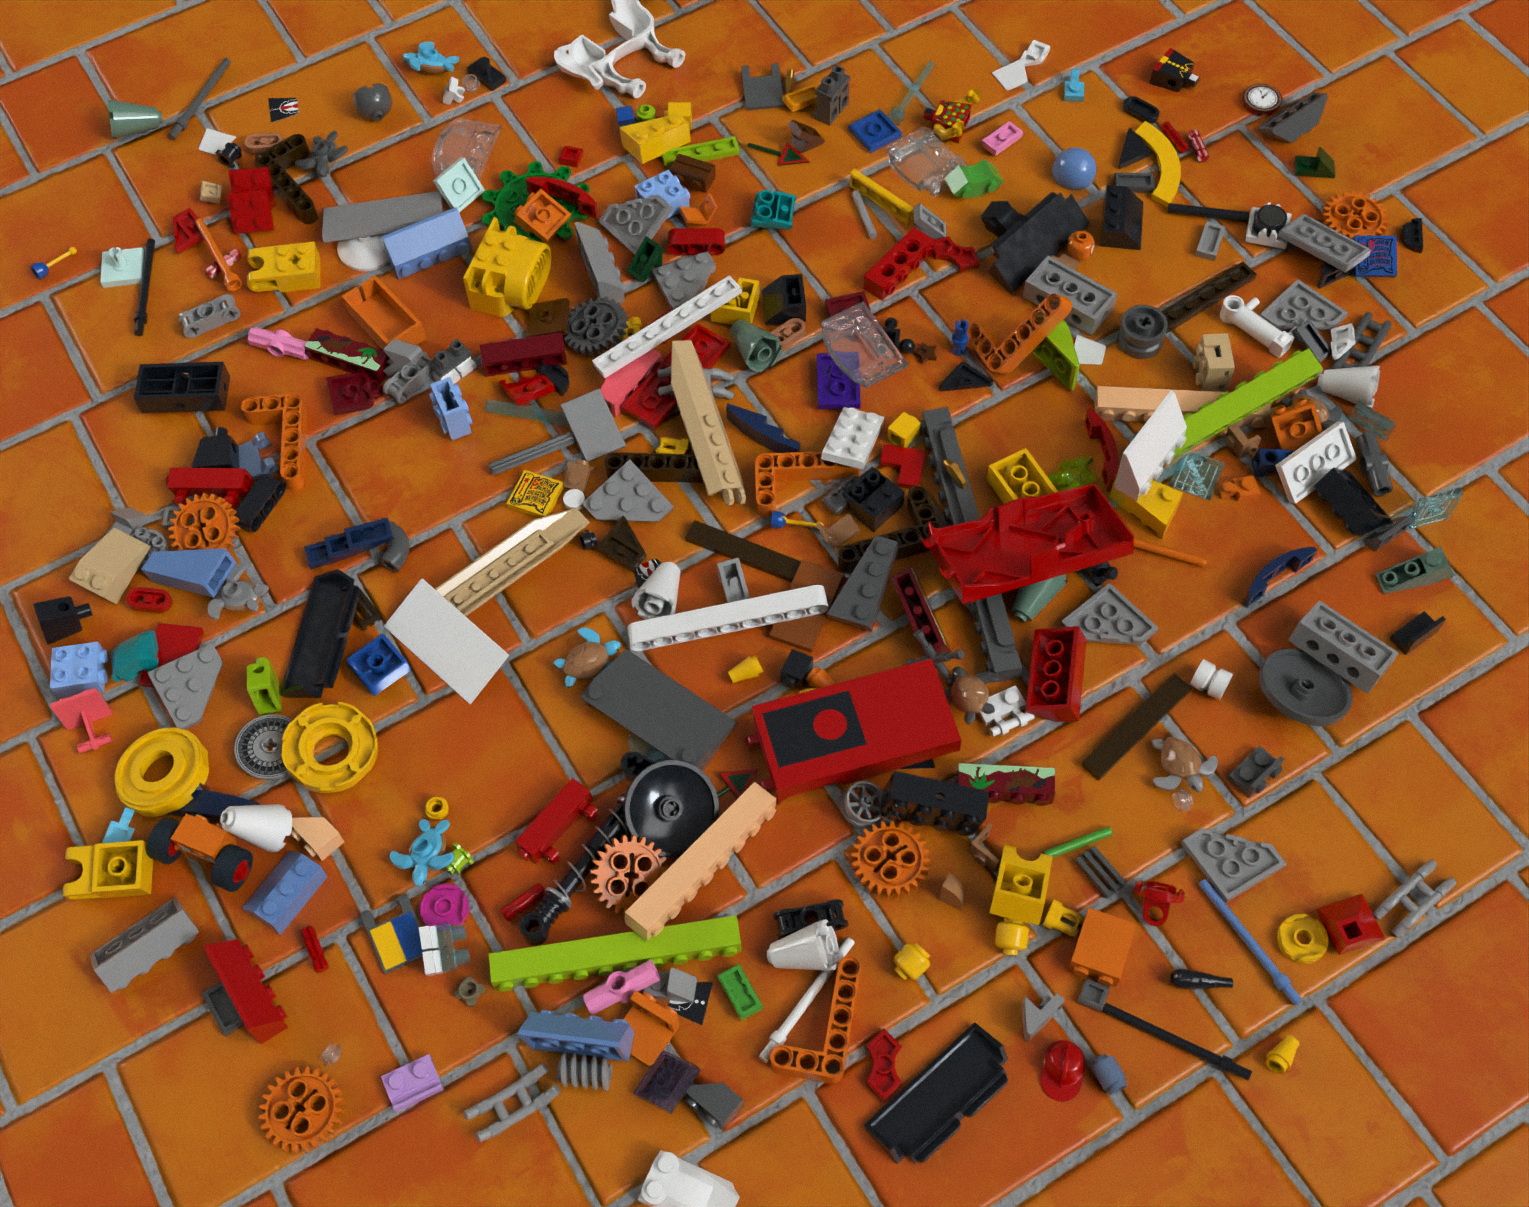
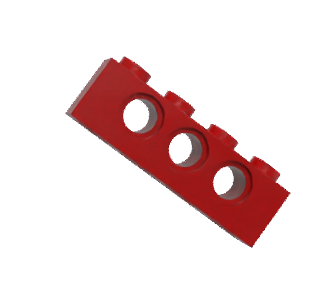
M913 227L864 275L863 289L882 301L888 295H892L896 287L900 283L905 282L908 275L913 270H917L925 258L930 257L933 252V238Z

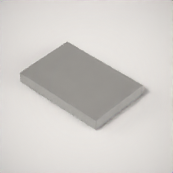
M600 389L560 405L585 461L590 463L626 447Z

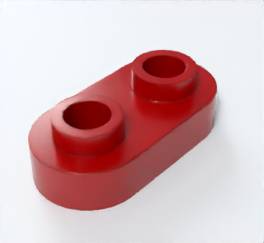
M136 587L131 589L126 595V602L135 611L163 613L168 611L173 603L170 594L163 589Z

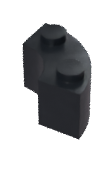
M991 201L981 215L985 228L998 238L1018 221L1027 222L1025 215L1013 209L1008 201Z

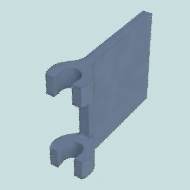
M264 432L256 434L251 441L238 446L240 468H245L252 475L253 480L263 474L275 475L280 472L273 458L262 461L258 449H267L271 446Z

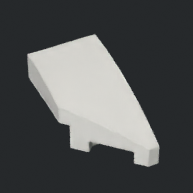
M1033 40L1028 50H1025L1020 58H1023L1024 66L1042 64L1050 51V46Z
M1352 323L1331 329L1332 356L1336 360L1355 344V332Z

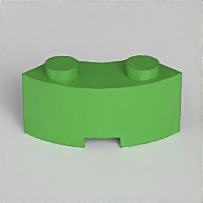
M985 159L972 166L964 167L958 165L944 178L953 195L964 199L994 192L1004 183L995 165Z

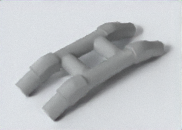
M671 367L659 369V378L671 377ZM703 369L710 387L711 378L729 382L733 379V374L722 369ZM671 384L658 387L660 396L674 394ZM711 387L713 396L732 399L734 396L733 391L726 390L723 387Z
M1429 860L1373 912V915L1381 920L1398 902L1410 912L1391 931L1398 938L1409 930L1456 885L1455 879L1449 877L1433 891L1422 881L1437 867L1434 860ZM1414 887L1426 897L1418 906L1406 896Z
M541 1063L534 1070L521 1077V1079L490 1098H486L475 1104V1106L463 1111L464 1118L470 1120L494 1108L500 1121L475 1133L478 1143L501 1134L515 1123L538 1109L540 1110L561 1093L559 1087L554 1085L533 1099V1101L525 1088L533 1085L548 1072V1067L544 1063ZM517 1094L523 1107L509 1115L503 1101Z

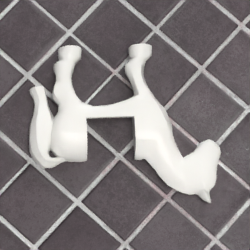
M611 0L614 13L611 12L609 14L610 21L615 30L627 41L606 55L603 48L584 35H581L571 44L561 46L555 50L554 58L562 72L575 78L588 80L596 90L605 85L616 88L620 94L628 92L632 97L639 98L646 89V83L640 78L629 79L619 75L613 68L618 60L632 52L647 48L658 63L668 62L670 66L678 68L685 60L686 54L679 48L671 49L659 43L655 36L654 17L640 4L639 0Z

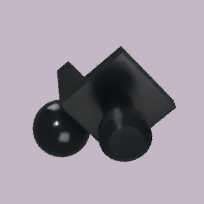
M890 317L885 320L887 328L880 327L879 343L885 344L894 353L893 358H898L899 349L904 354L912 353L915 349L914 342L908 338L900 342L901 329H895L898 321Z
M1108 561L1081 569L1089 571L1097 587L1106 580H1114L1118 576L1117 568L1110 566Z

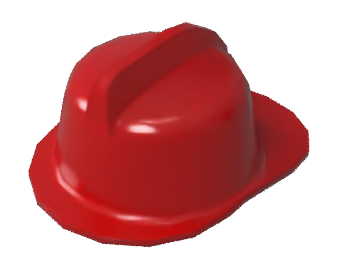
M1059 1040L1052 1043L1045 1052L1041 1071V1086L1047 1096L1055 1101L1066 1102L1073 1099L1079 1093L1082 1086L1085 1056L1075 1043Z

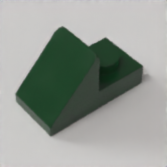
M1319 147L1316 157L1296 156L1294 160L1295 176L1335 178L1334 160L1322 147Z
M645 236L626 272L645 282L654 265L662 266L663 246Z

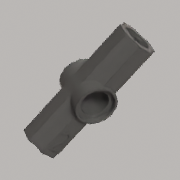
M1364 432L1357 436L1355 440L1361 456L1360 469L1363 475H1367L1372 493L1376 496H1384L1393 489L1387 471L1389 465L1388 458L1385 453H1381L1376 435L1372 434V432Z

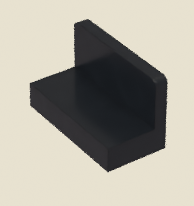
M1424 611L1392 634L1390 640L1407 655L1436 634L1446 618L1442 616L1434 621Z

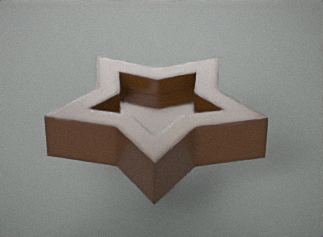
M922 342L921 348L915 350L913 355L919 357L922 364L928 360L936 361L937 357L934 353L936 346H928Z

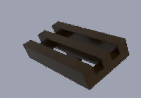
M361 591L360 598L372 612L373 616L370 617L358 602L356 608L366 620L362 621L356 612L354 620L365 631L368 625H374V622L382 620V617Z

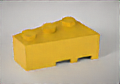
M679 114L619 127L622 147L641 164L661 156L670 149L678 148L691 142L689 122Z
M1115 479L1110 498L1129 514L1133 513L1137 516L1145 527L1148 525L1162 540L1179 507L1183 492L1152 480V486L1146 495L1142 494L1136 501L1114 488Z

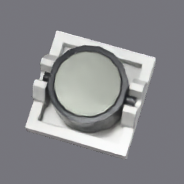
M1271 202L1266 203L1261 208L1251 207L1245 242L1285 249L1287 241L1279 237L1278 234L1280 229L1290 223L1292 214L1286 213L1280 204L1271 205Z

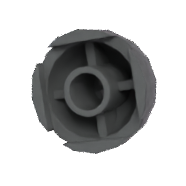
M373 84V87L368 89L367 86H363L352 96L353 104L358 114L365 119L379 121L391 109V95L388 87L383 84Z

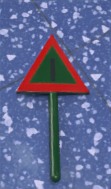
M788 142L783 152L748 143V147L781 156L778 166L810 162Z
M758 769L719 773L727 787L717 793L718 798L731 790L738 799L747 790Z

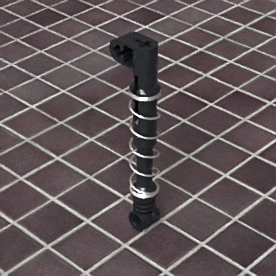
M629 752L622 757L620 765L626 780L631 783L638 774L637 768L641 771L655 762L640 753ZM621 794L618 797L616 807L613 810L609 809L611 813L600 827L595 826L597 831L585 845L581 844L586 850L575 864L567 862L572 868L563 880L559 882L553 879L557 887H547L543 892L542 902H539V907L534 909L535 912L526 914L521 919L519 928L529 944L533 946L543 944L549 936L551 925H554L559 915L568 912L570 907H572L571 895L575 891L583 892L586 889L584 879L588 874H593L589 870L595 866L592 860H599L601 858L597 854V850L605 852L604 843L613 846L612 838H616L619 841L622 835L625 834L627 837L628 833L623 817L625 794ZM583 882L584 888L582 890H577L579 885ZM539 926L536 931L530 932L533 927Z

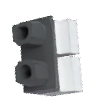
M455 339L450 343V348L446 351H438L434 354V359L430 361L433 378L436 381H440L450 377L453 384L461 379L460 376L463 378L477 368L476 363L470 356L472 352L458 339Z

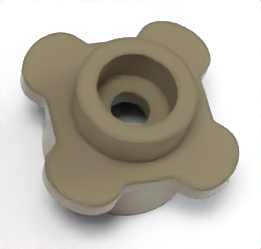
M466 977L460 984L459 989L455 991V996L457 999H463L468 1006L472 1007L477 1004L478 997L485 993V987L483 984H478L474 981L472 977Z

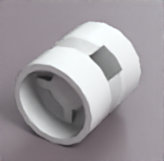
M1203 659L1190 682V686L1199 691L1207 690V695L1219 701L1233 674L1222 668L1216 670L1215 664Z

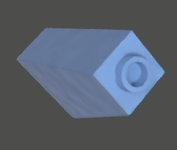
M224 548L152 552L141 570L154 583L214 598L236 564V560Z

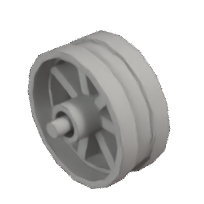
M856 782L843 793L840 799L842 815L850 824L856 827L864 828L871 826L882 817L880 809L883 792L872 782ZM860 789V796L853 790ZM849 795H850L856 802L849 803ZM869 810L877 813L874 819ZM862 812L864 813L866 819H862L860 817Z

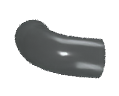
M389 520L393 539L386 542L388 547L380 558V562L388 570L398 573L409 555V539L400 526Z

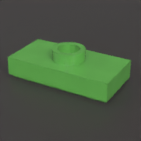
M740 964L717 975L721 986L741 1021L763 1010V1005Z

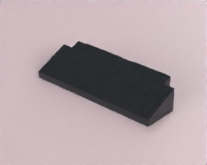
M1054 192L1050 193L1026 214V223L1018 221L993 243V255L997 260L993 263L988 273L1010 294L1025 283L1047 256H1055L1068 244L1072 233L1083 231L1089 225L1088 219L1072 194L1065 199L1061 192L1058 195Z
M339 569L314 577L279 694L285 698H321L324 688H333L361 593V589L353 585L355 579Z
M972 1024L863 1125L865 1130L896 1164L905 1156L914 1164L916 1162H925L960 1129V1121L964 1117L974 1116L1008 1083L1007 1074L1002 1067L1008 1060L1004 1046L978 1024Z

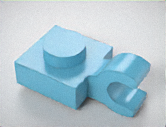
M1072 68L1070 81H1065L1064 101L1083 102L1084 82H1079V69Z
M125 807L119 823L111 821L102 843L131 840L135 829L128 825L134 810Z

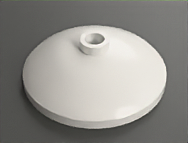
M389 233L340 240L337 252L341 262L348 268L356 271H373L389 263L382 236Z

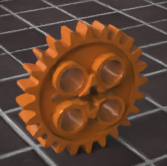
M1344 191L1342 196L1337 193L1335 198L1330 197L1329 202H1326L1321 214L1323 215L1321 221L1324 222V225L1353 240L1355 235H1384L1389 224V215H1386L1387 209H1382L1383 203L1377 204V198L1371 200L1370 194L1364 197L1363 192L1356 195L1352 191L1351 195Z
M203 493L202 497L195 494L194 501L186 498V506L181 503L179 504L180 512L173 511L177 517L176 519H170L174 526L169 527L168 530L174 532V534L169 536V539L175 541L171 546L176 548L177 551L224 548L229 552L228 546L235 547L232 539L239 538V536L234 534V531L240 530V527L235 525L240 519L234 516L237 511L231 508L232 504L225 502V499L222 497L218 498L214 494H211L209 497L206 493ZM215 511L214 517L210 519L211 513ZM194 518V522L189 526L190 520ZM219 532L218 538L214 540L215 534ZM199 538L198 543L194 546V541Z
M881 821V828L879 829L875 824H872V832L864 829V837L858 836V844H853V851L856 853H851V860L855 861L852 863L851 868L857 870L855 878L862 877L860 886L869 884V893L876 889L877 897L882 892H886L887 899L890 898L891 893H895L896 897L900 898V891H903L908 896L910 893L909 887L917 890V882L924 883L925 878L923 875H928L929 869L925 866L930 865V859L925 857L929 856L930 851L924 849L926 841H919L920 833L912 835L913 827L904 830V823H901L899 827H895L894 821H891L890 827H886L884 821ZM888 840H893L897 843V845L891 847L888 846L885 842ZM876 855L879 860L873 862L868 860L867 857ZM908 857L914 862L905 864L902 859ZM887 872H891L896 877L893 879H887L884 877V874Z
M626 835L621 836V842L616 838H612L613 846L604 843L606 851L601 852L597 850V854L601 858L599 860H592L597 865L596 869L589 870V872L596 874L595 878L589 880L590 883L597 884L592 892L601 893L597 900L601 902L606 899L604 907L607 909L614 904L613 912L618 913L622 908V912L625 915V912L642 895H637L635 892V885L643 881L646 891L669 868L662 866V863L667 858L658 857L662 850L660 848L652 850L654 847V842L652 841L645 845V837H641L638 842L636 835H631L630 841H628ZM630 853H633V854H634V857H633V859H632L631 868H630V858H629V856H630ZM617 855L624 857V864L620 868H616L613 864V860ZM642 857H646L648 860V866L644 870H640L637 865L638 860ZM631 870L635 875L628 880V878L624 877V874ZM619 879L622 884L621 889L613 893L610 888L611 883ZM628 881H629V891H630V893H629V896L626 897V896H625V892H626V890H627Z
M306 1066L304 1073H302L296 1067L295 1075L285 1071L286 1079L282 1080L276 1077L278 1085L276 1087L268 1085L271 1094L262 1095L267 1104L259 1105V1108L265 1113L258 1116V1119L266 1122L260 1128L264 1132L269 1131L265 1137L269 1141L273 1140L272 1144L278 1148L282 1144L284 1152H287L291 1147L292 1152L298 1154L300 1147H302L305 1153H308L310 1145L319 1149L318 1141L323 1140L325 1143H328L329 1141L326 1136L328 1133L336 1135V1131L332 1127L334 1125H342L337 1116L345 1114V1111L338 1106L345 1104V1100L339 1098L343 1091L340 1088H336L338 1083L335 1079L330 1080L331 1076L327 1072L322 1075V1071L316 1068L312 1074V1069ZM300 1087H306L302 1096L295 1097V1093ZM326 1101L322 1110L315 1111V1106L318 1102ZM300 1107L306 1108L303 1113L298 1111ZM283 1109H289V1113L285 1118H278L279 1113ZM303 1123H309V1127L304 1133H298L299 1127Z

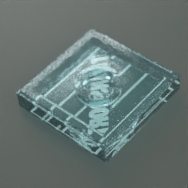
M1187 451L1180 456L1169 486L1211 500L1225 463L1192 451Z
M1461 488L1420 498L1410 514L1412 520L1408 526L1409 529L1450 518L1464 494Z

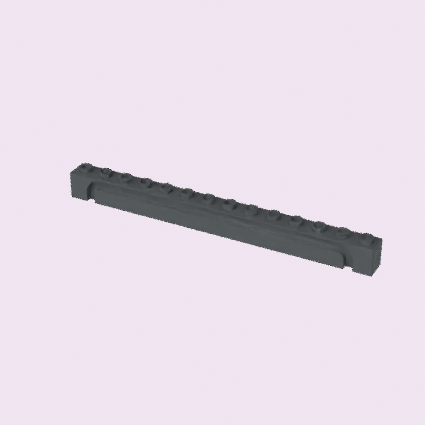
M948 407L923 411L922 420H919L921 422L920 431L925 434L924 446L930 452L929 464L935 470L933 473L934 483L939 485L940 488L938 496L940 503H944L945 506L943 509L945 521H949L951 526L980 519L955 430L952 428ZM948 458L952 462L955 461L959 464L968 483V488L964 490L947 472V469L942 465L945 459ZM1001 593L970 602L971 616L974 615L976 622H974L976 635L981 637L980 651L987 659L985 662L986 671L998 674L999 681L996 682L1020 678L1022 665L1019 654L1015 649V640Z

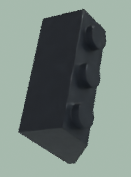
M1107 185L1103 200L1100 246L1140 250L1143 201L1128 187Z
M1333 467L1314 485L1318 490V496L1323 501L1329 502L1332 506L1331 511L1338 518L1342 517L1346 522L1345 527L1352 534L1365 535L1391 520V517L1350 471Z

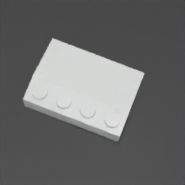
M1170 391L1122 454L1114 488L1136 501L1142 494L1146 495L1152 486L1151 481L1153 479L1157 480L1164 469L1162 468L1165 463L1169 464L1172 461L1175 449H1180L1187 439L1184 436L1187 426L1175 392Z

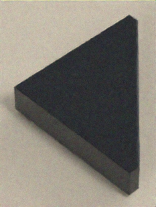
M1131 128L1128 129L1119 161V169L1147 158L1151 153L1149 148Z
M962 361L939 385V390L951 391L991 387L994 380Z

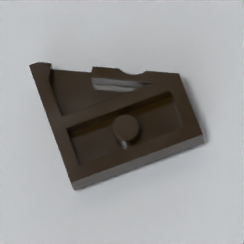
M623 515L597 547L599 552L633 573L646 557L643 547Z

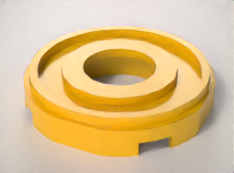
M343 702L329 705L318 703L306 708L288 724L282 737L281 756L288 773L305 789L319 793H335L353 787L372 769L378 754V739L371 720L356 707ZM331 735L340 736L348 743L349 751L344 760L330 766L322 765L316 761L313 751L319 740Z
M162 728L151 731L133 742L121 756L115 770L116 794L127 808L138 812L144 817H158L179 810L194 799L191 794L200 783L204 785L209 774L208 751L202 742L188 730ZM167 755L173 756V767L165 778L155 782L144 780L145 772L155 760Z

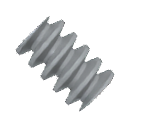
M563 1052L558 1064L557 1084L561 1080L562 1085L567 1087L571 1081L572 1086L577 1088L580 1082H582L583 1088L588 1089L592 1082L593 1089L598 1090L602 1083L603 1090L608 1091L612 1079L613 1063L608 1065L607 1058L603 1057L601 1063L598 1064L596 1056H593L591 1062L587 1063L586 1055H583L580 1062H577L576 1054L574 1053L570 1061H568L566 1053Z

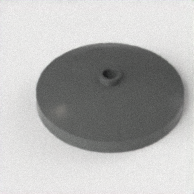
M1283 649L1276 651L1268 656L1260 669L1259 682L1266 698L1281 713L1300 723L1312 726L1333 725L1344 718L1352 705L1353 696L1348 681L1303 650Z

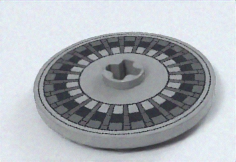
M276 714L264 715L253 719L241 729L235 741L234 752L239 766L245 773L260 780H276L289 775L281 754L282 737L288 724L293 721L292 719ZM270 743H274L275 746L272 748V751L267 749Z

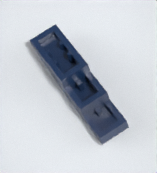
M727 404V419L758 444L775 453L800 452V443L785 438L783 429L767 424V416Z
M384 518L344 529V533L325 537L323 542L304 546L310 569L355 556L392 540L393 535L389 519Z

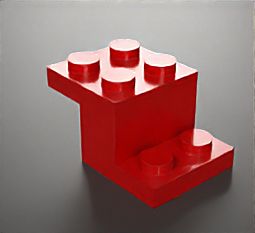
M269 166L228 170L232 191L227 193L234 234L274 230L272 208L276 204Z

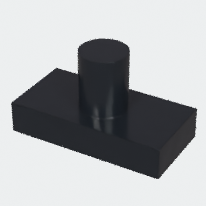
M482 57L467 67L468 73L491 91L507 82L506 76L490 65V60L487 57Z

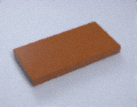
M801 560L789 590L822 585L825 589L829 608L822 614L774 623L769 638L812 653L827 618V613L843 580L844 573Z

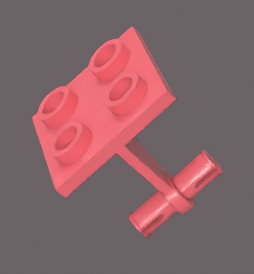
M97 688L84 690L82 693L62 698L50 704V708L67 730L82 725L86 726L90 740L76 745L80 754L91 749L94 751L100 749L99 746L113 742L110 733L97 738L95 735L93 721L113 714L112 709Z

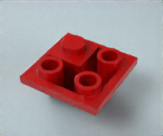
M1363 894L1316 909L1338 955L1385 940Z

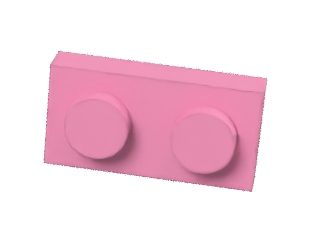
M1009 121L983 139L982 147L996 156L1022 138L1023 131Z

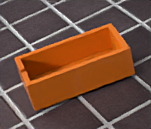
M376 275L360 284L365 298L364 302L357 287L341 296L347 313L382 349L394 339L413 345H418L427 339L423 324Z

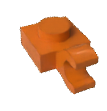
M1254 475L1233 478L1232 482L1222 483L1223 489L1219 490L1221 498L1236 496L1238 501L1259 498L1261 494Z

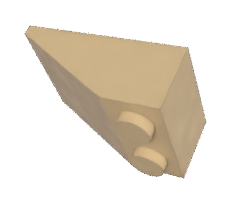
M113 528L79 560L69 580L117 604L151 546Z

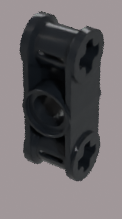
M836 899L825 903L794 909H783L775 912L773 916L778 923V939L811 925L805 921L809 916L815 917L817 921L828 920L829 922L826 923L827 927L832 926L834 931L848 927L849 924L844 918L842 909L844 906L843 900Z

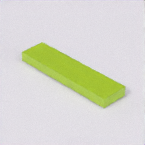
M733 136L673 148L664 152L661 158L664 168L670 169L678 154L705 162L739 155L740 149L736 137Z

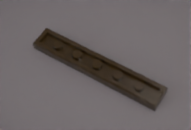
M1241 262L1161 311L1168 323L1166 334L1253 281L1257 274L1248 265Z
M694 520L685 536V541L730 559L739 557L741 563L789 582L793 581L801 563L797 559Z
M1174 673L1105 739L1081 765L1100 780L1191 692L1192 687Z

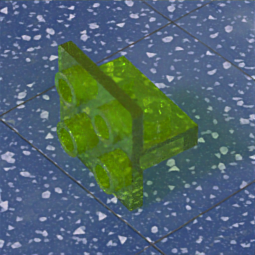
M1079 456L1075 459H1064L1058 465L1059 468L1047 477L1058 492L1089 485L1096 478L1089 468L1094 458L1092 456Z

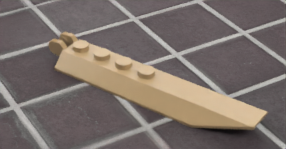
M691 340L672 341L671 386L708 496L719 492L722 494L726 505H733L734 497L738 504H745V493L747 491L710 384Z
M577 508L534 519L438 586L435 590L463 615L467 616L560 550L590 522Z

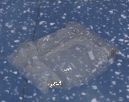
M456 118L441 131L433 146L431 154V165L434 169L432 170L433 175L438 177L459 158H465L478 180H480L501 130V125L463 118Z
M921 127L886 147V153H889L890 165L897 175L920 192L922 189L932 191L930 193L931 196H936L950 188L944 178L958 165L967 166L960 154L958 156L954 154L935 136V131L927 127Z
M864 302L822 321L823 341L832 360L846 376L863 387L867 388L909 366Z

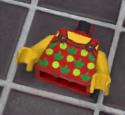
M972 88L969 90L968 96L960 100H942L936 110L926 108L923 119L932 121V133L936 134L941 140L948 139L959 144L970 120L971 102L973 104L979 102L980 92L977 88Z

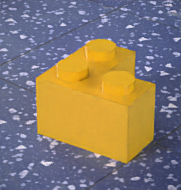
M739 277L737 284L741 287L742 293L710 313L711 322L733 325L738 320H745L752 324L760 297L759 281Z

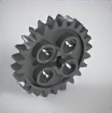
M600 297L596 301L590 298L588 304L582 301V307L575 306L577 311L569 312L571 318H568L567 333L564 335V340L571 350H575L576 354L581 352L583 356H586L589 352L591 357H593L594 353L598 352L601 355L603 349L608 351L610 345L612 347L616 346L615 341H622L620 335H626L624 329L628 328L626 323L628 321L627 314L619 302L616 303L614 299L609 301L608 297H605L603 301Z

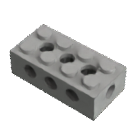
M1047 256L1025 281L1023 293L1024 298L1038 306L1052 293L1069 298L1072 302V310L1063 320L1090 335L1094 334L1114 310L1118 293L1050 256Z
M1320 600L1301 619L1288 640L1297 648L1302 649L1318 662L1324 664L1337 675L1342 676L1367 694L1386 673L1399 654Z

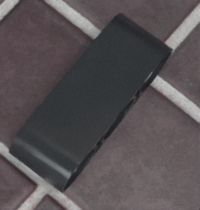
M268 474L261 475L237 507V513L234 516L239 518L240 521L235 523V525L250 532H256L285 493V482Z

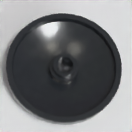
M678 760L656 762L641 770L629 784L623 802V817L629 834L636 835L637 842L641 837H645V845L650 841L654 842L652 850L660 848L662 851L658 856L680 857L719 816V800L711 780L696 766Z

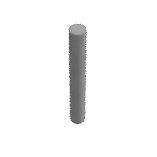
M858 190L853 191V199L870 239H875L877 233Z

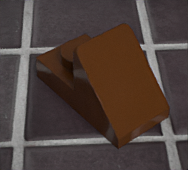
M793 119L788 124L789 128L793 131L791 134L794 136L791 144L799 153H804L825 142L815 128Z

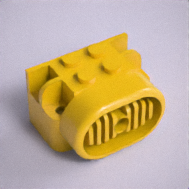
M494 217L463 277L471 310L500 317L509 315L514 307L529 310L532 304L536 303L547 281L551 267L550 247L546 243L517 235L514 226H509L506 232L501 231L498 218Z

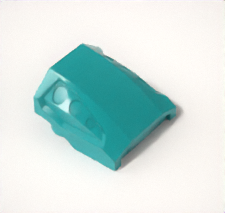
M769 190L756 192L750 227L791 229L796 195L779 191L771 192Z
M153 630L139 633L120 642L111 650L113 671L111 678L116 683L121 681V679L131 681L137 676L138 671L144 670L149 672L158 666L159 659L157 654L159 648L156 633Z

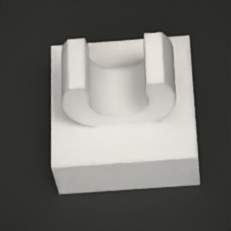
M450 78L444 89L443 103L450 105L452 100L458 103L462 102L464 98L462 95L465 89L458 86V79Z

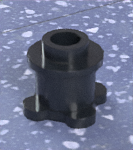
M228 142L222 151L218 149L215 152L218 155L219 162L229 166L231 169L235 167L234 161L242 157L241 149L235 143Z

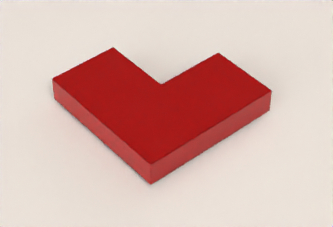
M884 444L880 466L900 469L897 486L910 489L920 485L926 451Z

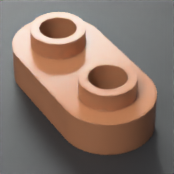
M279 133L251 134L246 137L244 144L248 152L253 154L262 153L283 141V137Z
M792 318L774 329L771 333L780 339V346L783 350L805 335L806 325L803 320Z

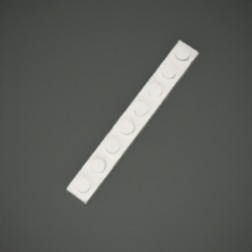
M730 275L592 360L593 366L604 378L610 376L741 294V287Z

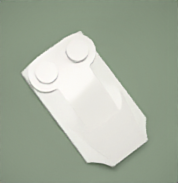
M660 1150L645 1179L638 1201L649 1207H736L740 1195L736 1192L732 1182L676 1157L673 1153Z

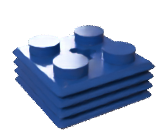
M384 634L379 635L346 659L351 670L373 696L411 670L407 660Z

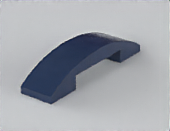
M1315 547L1299 548L1287 552L1268 563L1254 579L1244 605L1249 607L1263 597L1268 587L1267 582L1288 567L1298 572L1312 562L1317 549Z
M195 790L191 794L194 799L187 805L165 815L184 817L185 814L220 819L222 812L229 806L260 804L233 795Z

